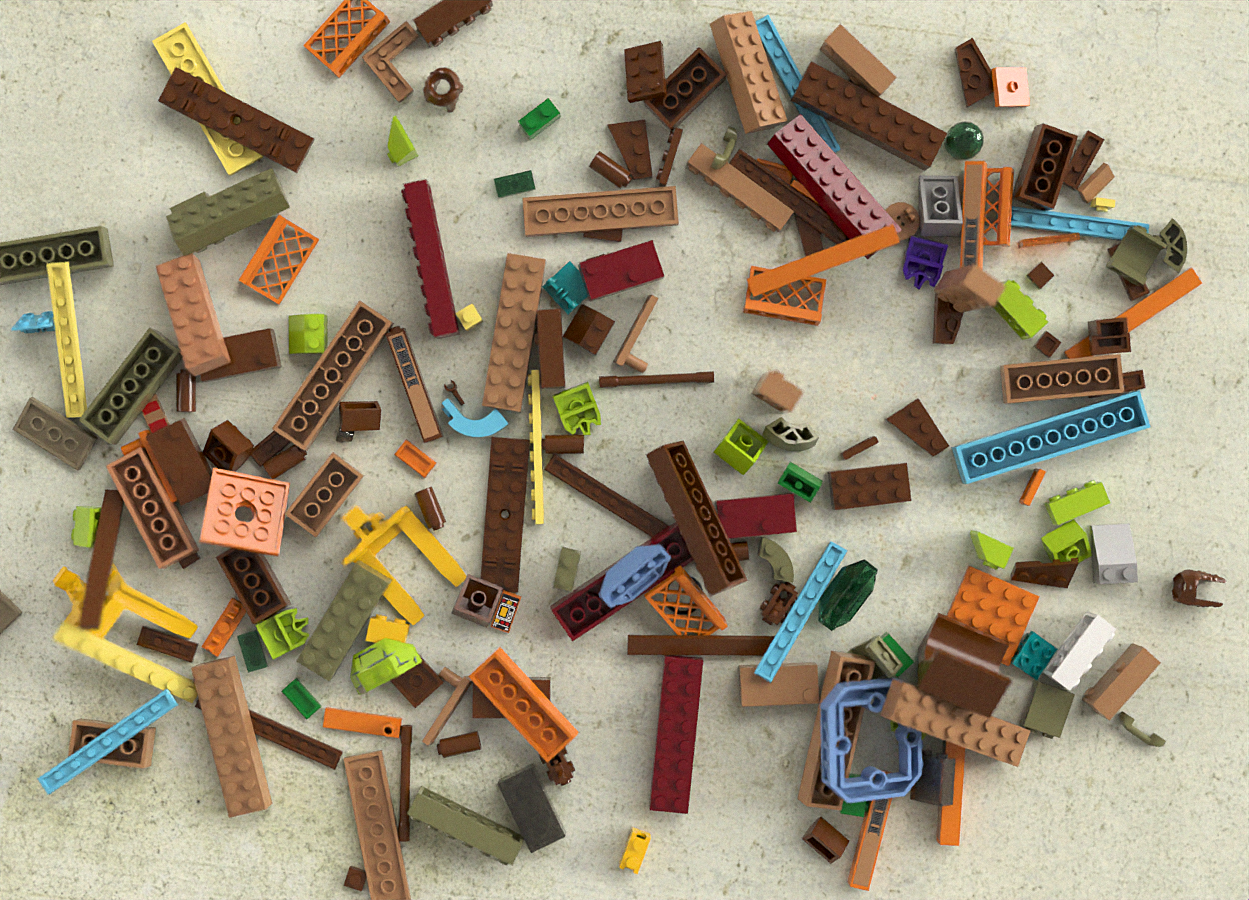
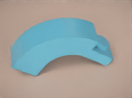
M447 398L442 402L444 405L442 410L448 417L453 416V419L448 424L459 433L467 436H490L501 431L509 424L497 409L483 419L470 420L460 413L450 399Z

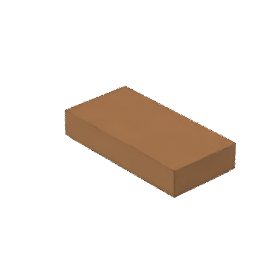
M1103 163L1077 189L1081 198L1087 204L1115 177L1109 165Z

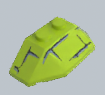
M384 638L353 655L350 679L358 694L361 695L401 675L421 663L422 660L413 644Z

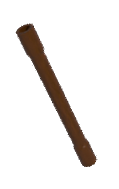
M714 371L619 377L599 376L600 388L675 383H714Z
M401 725L400 821L398 824V836L400 842L410 841V822L407 813L410 807L412 725Z

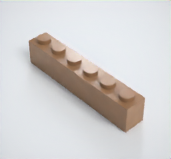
M701 143L688 160V169L695 175L700 174L703 176L704 181L708 185L718 187L720 189L719 192L726 198L729 196L735 200L734 203L739 208L748 209L754 219L764 221L766 223L765 226L769 230L780 232L794 211L728 162L719 170L712 168L711 165L716 153Z

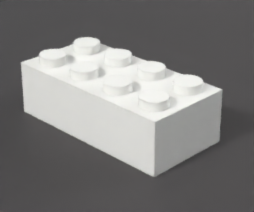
M1087 611L1042 673L1069 691L1076 688L1080 682L1079 678L1083 673L1089 671L1092 666L1091 662L1103 652L1102 647L1105 643L1113 639L1116 628L1099 615Z

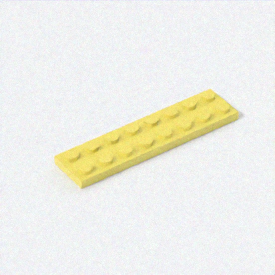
M186 22L152 41L171 75L175 67L226 93ZM239 117L234 118V124L240 123ZM200 124L229 176L263 158L262 155Z

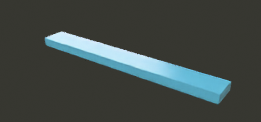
M766 15L755 21L764 50L790 98H792L802 76L770 16ZM793 102L799 115L801 114L834 153L840 151L841 148L825 118Z
M1012 206V227L1120 241L1128 228L1134 225H1140L1147 229V233L1149 232V224Z
M830 541L754 674L770 683L772 682L847 553L846 549Z
M165 689L38 778V781L48 795L53 793L178 706V703L170 691Z

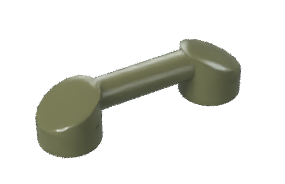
M731 126L728 127L723 137V140L728 142L723 155L717 153L711 165L716 170L721 169L729 161L736 144L737 131Z
M1121 711L1118 717L1122 726L1147 745L1163 747L1166 743L1164 739L1155 733H1152L1149 737L1134 727L1132 724L1135 719L1125 712Z

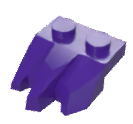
M910 235L903 263L905 280L914 276V286L919 290L926 280L929 281L930 286L935 287L944 267L943 261L948 245Z

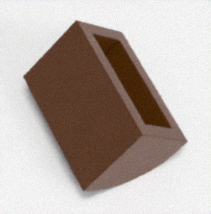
M378 401L339 402L341 431L380 430L381 408Z
M819 817L809 827L802 838L804 842L830 864L841 858L850 842L822 817Z

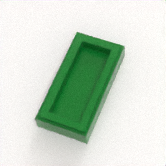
M295 678L281 691L306 720L322 707L298 678Z

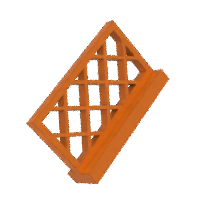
M344 0L303 45L338 78L344 74L390 23L388 17L368 0H361V7L351 8L352 0ZM373 10L376 14L372 19H365L364 11ZM361 11V20L351 21V12ZM348 12V21L338 22L340 13ZM361 24V31L352 34V25ZM348 25V34L339 35L338 26ZM335 26V35L325 36V30L328 27ZM348 38L349 44L345 48H339V39ZM335 39V48L326 49L325 40ZM315 41H322V50H313L311 46ZM335 52L336 58L329 64L326 61V53Z
M1012 167L987 168V178L992 173H1000V181L993 186L987 179L992 188L986 193V197L995 190L999 194V200L992 205L986 198V202L991 207L985 212V216L994 209L998 213V219L991 224L985 217V221L990 226L984 231V235L993 228L997 232V241H988L984 237V245L1010 247L1014 170Z
M278 215L239 281L280 305L319 239L281 215ZM287 224L294 228L296 237L285 239L283 230ZM297 231L301 232L304 235L298 236ZM282 234L283 240L277 241ZM307 236L314 240L310 248H301L299 238ZM297 239L300 250L288 252L286 241ZM284 242L286 253L275 255L274 245ZM308 250L305 256H303L302 251ZM300 252L302 261L300 264L292 266L289 254ZM287 255L289 266L278 269L276 257ZM273 258L276 269L265 272L264 261ZM297 267L296 271L293 273L292 268ZM290 268L291 279L282 282L279 271ZM277 271L280 283L268 285L266 274ZM264 275L266 286L257 287L252 284L255 276ZM288 283L285 289H283L282 284ZM281 286L282 294L278 299L271 295L269 287ZM267 288L268 293L263 291L262 289Z
M751 266L749 278L754 276V272L763 273L771 269ZM808 276L800 279L804 286L796 291L790 283L787 284L793 292L788 297L784 298L779 289L784 287L781 286L767 295L762 293L763 298L758 301L750 299L751 290L748 284L743 313L818 326L822 317L821 312L827 279ZM813 282L821 283V289L816 294L809 287ZM804 288L811 295L806 301H803L798 295V292ZM775 292L782 300L778 304L771 303L768 298ZM794 295L801 303L797 307H791L787 302ZM814 299L818 304L817 311L809 310L806 303Z
M681 565L674 569V574L644 594L649 603L677 635H687V632L697 633V635H711L718 629L722 631L728 627L722 613ZM676 580L679 584L678 590H669V584ZM656 593L664 594L663 601H654L652 596ZM667 594H676V602H666ZM680 595H688L690 597L689 603H679ZM665 606L675 607L674 614H666L664 612ZM678 607L688 608L687 615H677ZM691 609H700L701 615L690 616ZM676 619L686 620L685 627H677L675 625ZM689 620L699 621L698 628H688ZM703 621L713 624L709 629H701Z

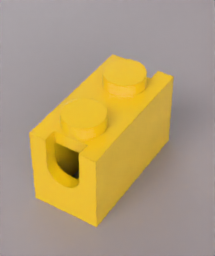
M376 614L375 617L372 616L370 618L365 641L377 643L384 638H389L406 643L410 624H407L404 619L395 618L393 621L388 620L385 615Z
M632 827L619 862V868L623 870L625 867L629 868L634 874L638 875L651 840L650 833Z

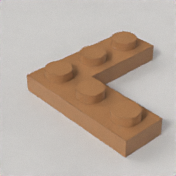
M407 21L362 57L399 103L414 92L412 87L390 62L419 38V35Z

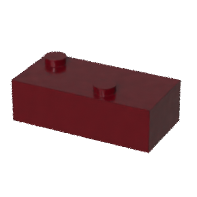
M653 240L580 262L578 265L589 302L646 285L665 277Z
M793 493L715 500L716 512L728 539L797 532Z

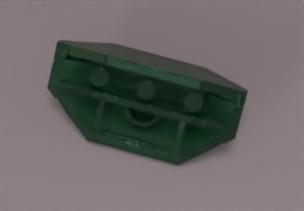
M865 559L842 567L819 599L818 621L831 631L850 622L873 592L878 569Z

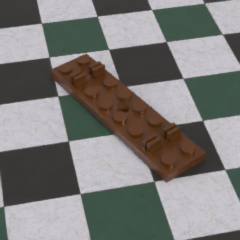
M175 67L158 99V102L295 173H298L315 140L311 136ZM239 117L240 123L234 124V118Z
M492 437L481 579L500 586L505 591L518 593L530 440ZM503 511L509 513L507 518L502 517L501 513Z

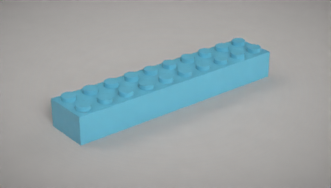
M1139 390L951 448L962 484H969L1141 431L1151 426Z

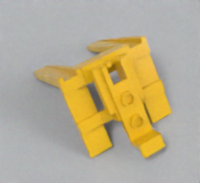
M407 505L401 507L385 521L383 520L385 515L381 511L376 514L366 515L359 506H354L342 517V520L355 531L353 534L356 538L363 541L343 559L344 562L342 564L346 566L351 562L356 563L360 560L390 578L392 581L383 596L406 620L415 625L425 615L415 600L377 559L376 554L403 531L438 571L455 587H458L466 579L467 575L458 562ZM369 521L372 523L371 531L365 526Z
M113 563L107 590L109 595L106 596L100 630L85 631L103 639L124 609H128L186 638H191L198 626L184 615L128 586ZM63 566L53 579L55 586L66 591L73 604L71 607L72 611L64 621L78 627L87 583H84L79 575Z

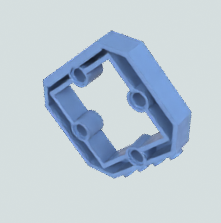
M893 677L837 683L820 704L822 782L847 803L905 796L922 775L923 741L921 739V731L898 723L895 737L899 741V772L885 774L873 766H868L861 772V777L844 778V755L850 750L851 743L843 735V707L861 705L867 710L878 713L882 711L892 679L903 682L902 680Z

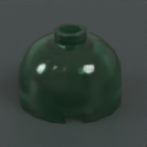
M963 121L956 123L948 130L945 137L946 151L957 160L966 161L972 159L981 151L984 136L978 125L972 122Z

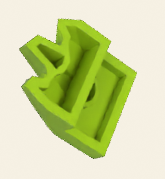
M588 382L552 395L564 428L572 435L576 433V429L579 427L584 435H591L590 424L601 425L600 412Z
M297 608L285 610L255 625L272 660L303 645L309 637L308 633L301 631L303 627L309 624L308 617L296 619Z

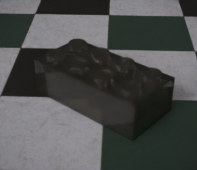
M533 763L498 780L497 784L530 853L566 837V830Z

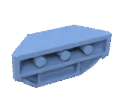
M661 545L635 547L606 572L600 592L601 598L610 607L634 600L663 575L667 563L671 559L670 555Z

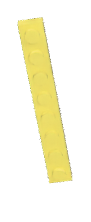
M69 262L48 263L47 271L66 417H81L87 410Z
M531 370V374H528V386H532V393H528L529 405H532L533 412L529 413V424H533V432H530V443H533L534 451H530V462H534V470H531V482H535V489H531V500L535 501V508L532 509V520H536V524H544L540 370Z
M63 621L53 637L54 641L159 689H168L171 694L190 703H193L198 695L193 680L85 630H79L78 627Z

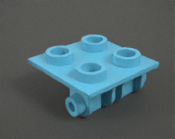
M46 311L39 315H34V313L23 314L11 330H20L25 334L39 333L40 328L42 332L55 331L53 311Z

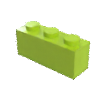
M1091 480L1084 483L1085 487L1080 489L1074 487L1067 490V494L1061 497L1058 494L1048 498L1049 502L1044 504L1052 524L1060 525L1110 504L1111 502L1103 483Z

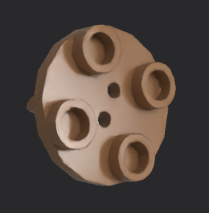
M897 202L885 210L902 229L897 234L899 240H906L910 238V235L913 236L917 232L920 217L912 205L905 202Z

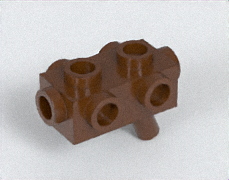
M780 582L779 585L774 584L770 590L772 596L768 601L765 599L759 608L762 610L760 614L763 616L762 620L769 625L773 623L778 625L779 622H784L788 615L786 611L790 606L794 605L798 598V593L794 591L796 588L789 582H785V584ZM782 591L787 593L785 598L780 597Z
M566 747L548 763L539 754L542 764L546 763L549 769L546 772L550 782L554 781L555 785L561 784V786L570 783L574 777V765L571 760L567 761L565 754H568Z

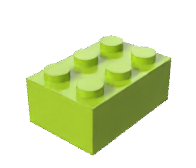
M1010 279L1001 282L1006 288L993 306V309L1022 340L1032 338L1048 323L1046 314L1041 309L1037 310L1035 308L1033 300L1020 291L1021 287L1017 282Z

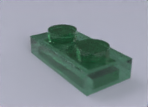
M531 170L494 179L498 198L536 190Z
M257 630L238 635L237 638L248 673L268 667Z

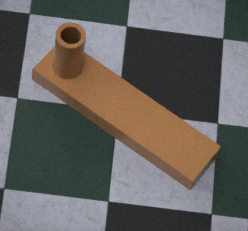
M648 295L613 363L619 366L626 364L641 373L645 372L648 363L630 354V351L659 298L654 295Z
M447 667L441 670L439 677L456 689L422 740L428 746L434 743L473 683L468 676L461 678Z

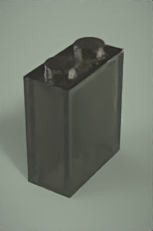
M923 749L922 775L911 788L910 799L941 807L953 805L956 758L948 757L947 753L932 754V750Z

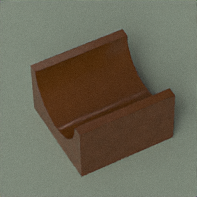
M937 613L918 648L917 688L990 719L1011 684V678L998 673L1002 659L1009 647V642L946 615Z

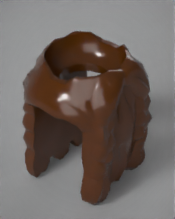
M446 67L437 68L435 71L430 72V76L425 81L423 88L426 102L439 107H446L447 112L451 113L456 109L455 106L459 93L463 92L464 86L452 69ZM441 80H446L450 85L449 91L443 95L436 92L438 84Z
M1187 569L1179 572L1173 578V601L1197 607L1215 608L1223 605V603L1196 599L1199 580L1226 583V580L1217 574L1211 575L1205 571Z

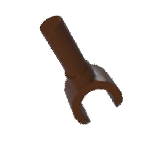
M451 380L454 385L452 389H448L444 384L445 389L455 396L461 406L465 404L458 394L457 384Z

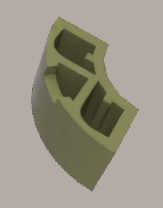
M1172 218L1160 233V236L1168 245L1167 254L1163 262L1179 273L1187 256V240L1181 226Z
M782 417L767 425L762 434L775 447L793 452L808 450L814 447L819 439L809 423L793 425L786 422Z
M761 537L757 555L769 562L772 569V578L793 583V565L786 551L774 541Z

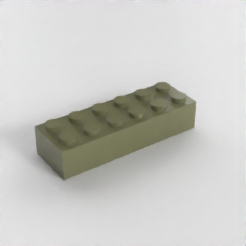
M270 168L179 211L173 212L166 216L174 242L182 254L186 256L289 209L290 205L281 182L273 168Z
M96 226L0 242V285L48 278V263L69 262L70 274L114 267L108 228Z
M149 327L79 421L107 443L117 444L183 358L180 348L159 331Z
M362 561L356 562L296 662L330 681L335 676L392 580Z
M424 786L420 787L407 813L412 820L419 823L423 821L428 824L430 829L434 831L441 830L445 832L448 838L453 840L457 838L463 841L462 843L469 848H478L480 853L488 857L492 855L498 858L497 861L503 865H513L523 845V835Z

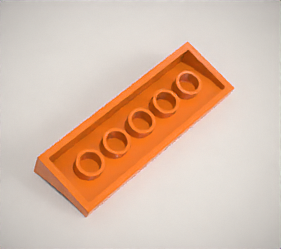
M501 647L468 676L547 763L579 733Z

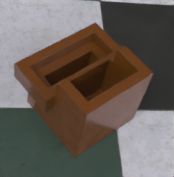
M1127 317L1098 319L1088 322L1091 356L1131 352Z

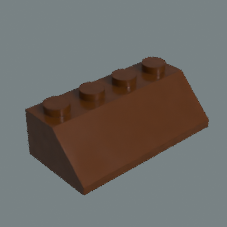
M442 0L414 18L413 21L429 48L432 46L437 47L448 35L453 36L457 34L459 28L463 25L468 26L480 14L485 15L490 12L493 3L492 0Z

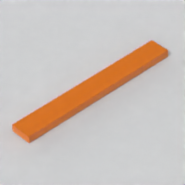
M894 224L747 278L754 297L900 243Z
M1189 268L1116 318L1127 317L1129 333L1201 285L1202 282L1193 268ZM1089 335L1064 351L1068 359L1094 356H1091Z

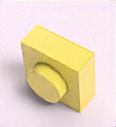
M1096 197L1091 200L1090 208H1096L1098 212H1108V210L1115 207L1116 200Z

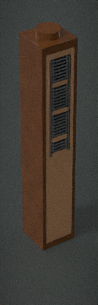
M400 326L390 328L389 333L385 335L423 442L428 443L444 436L405 328H400Z

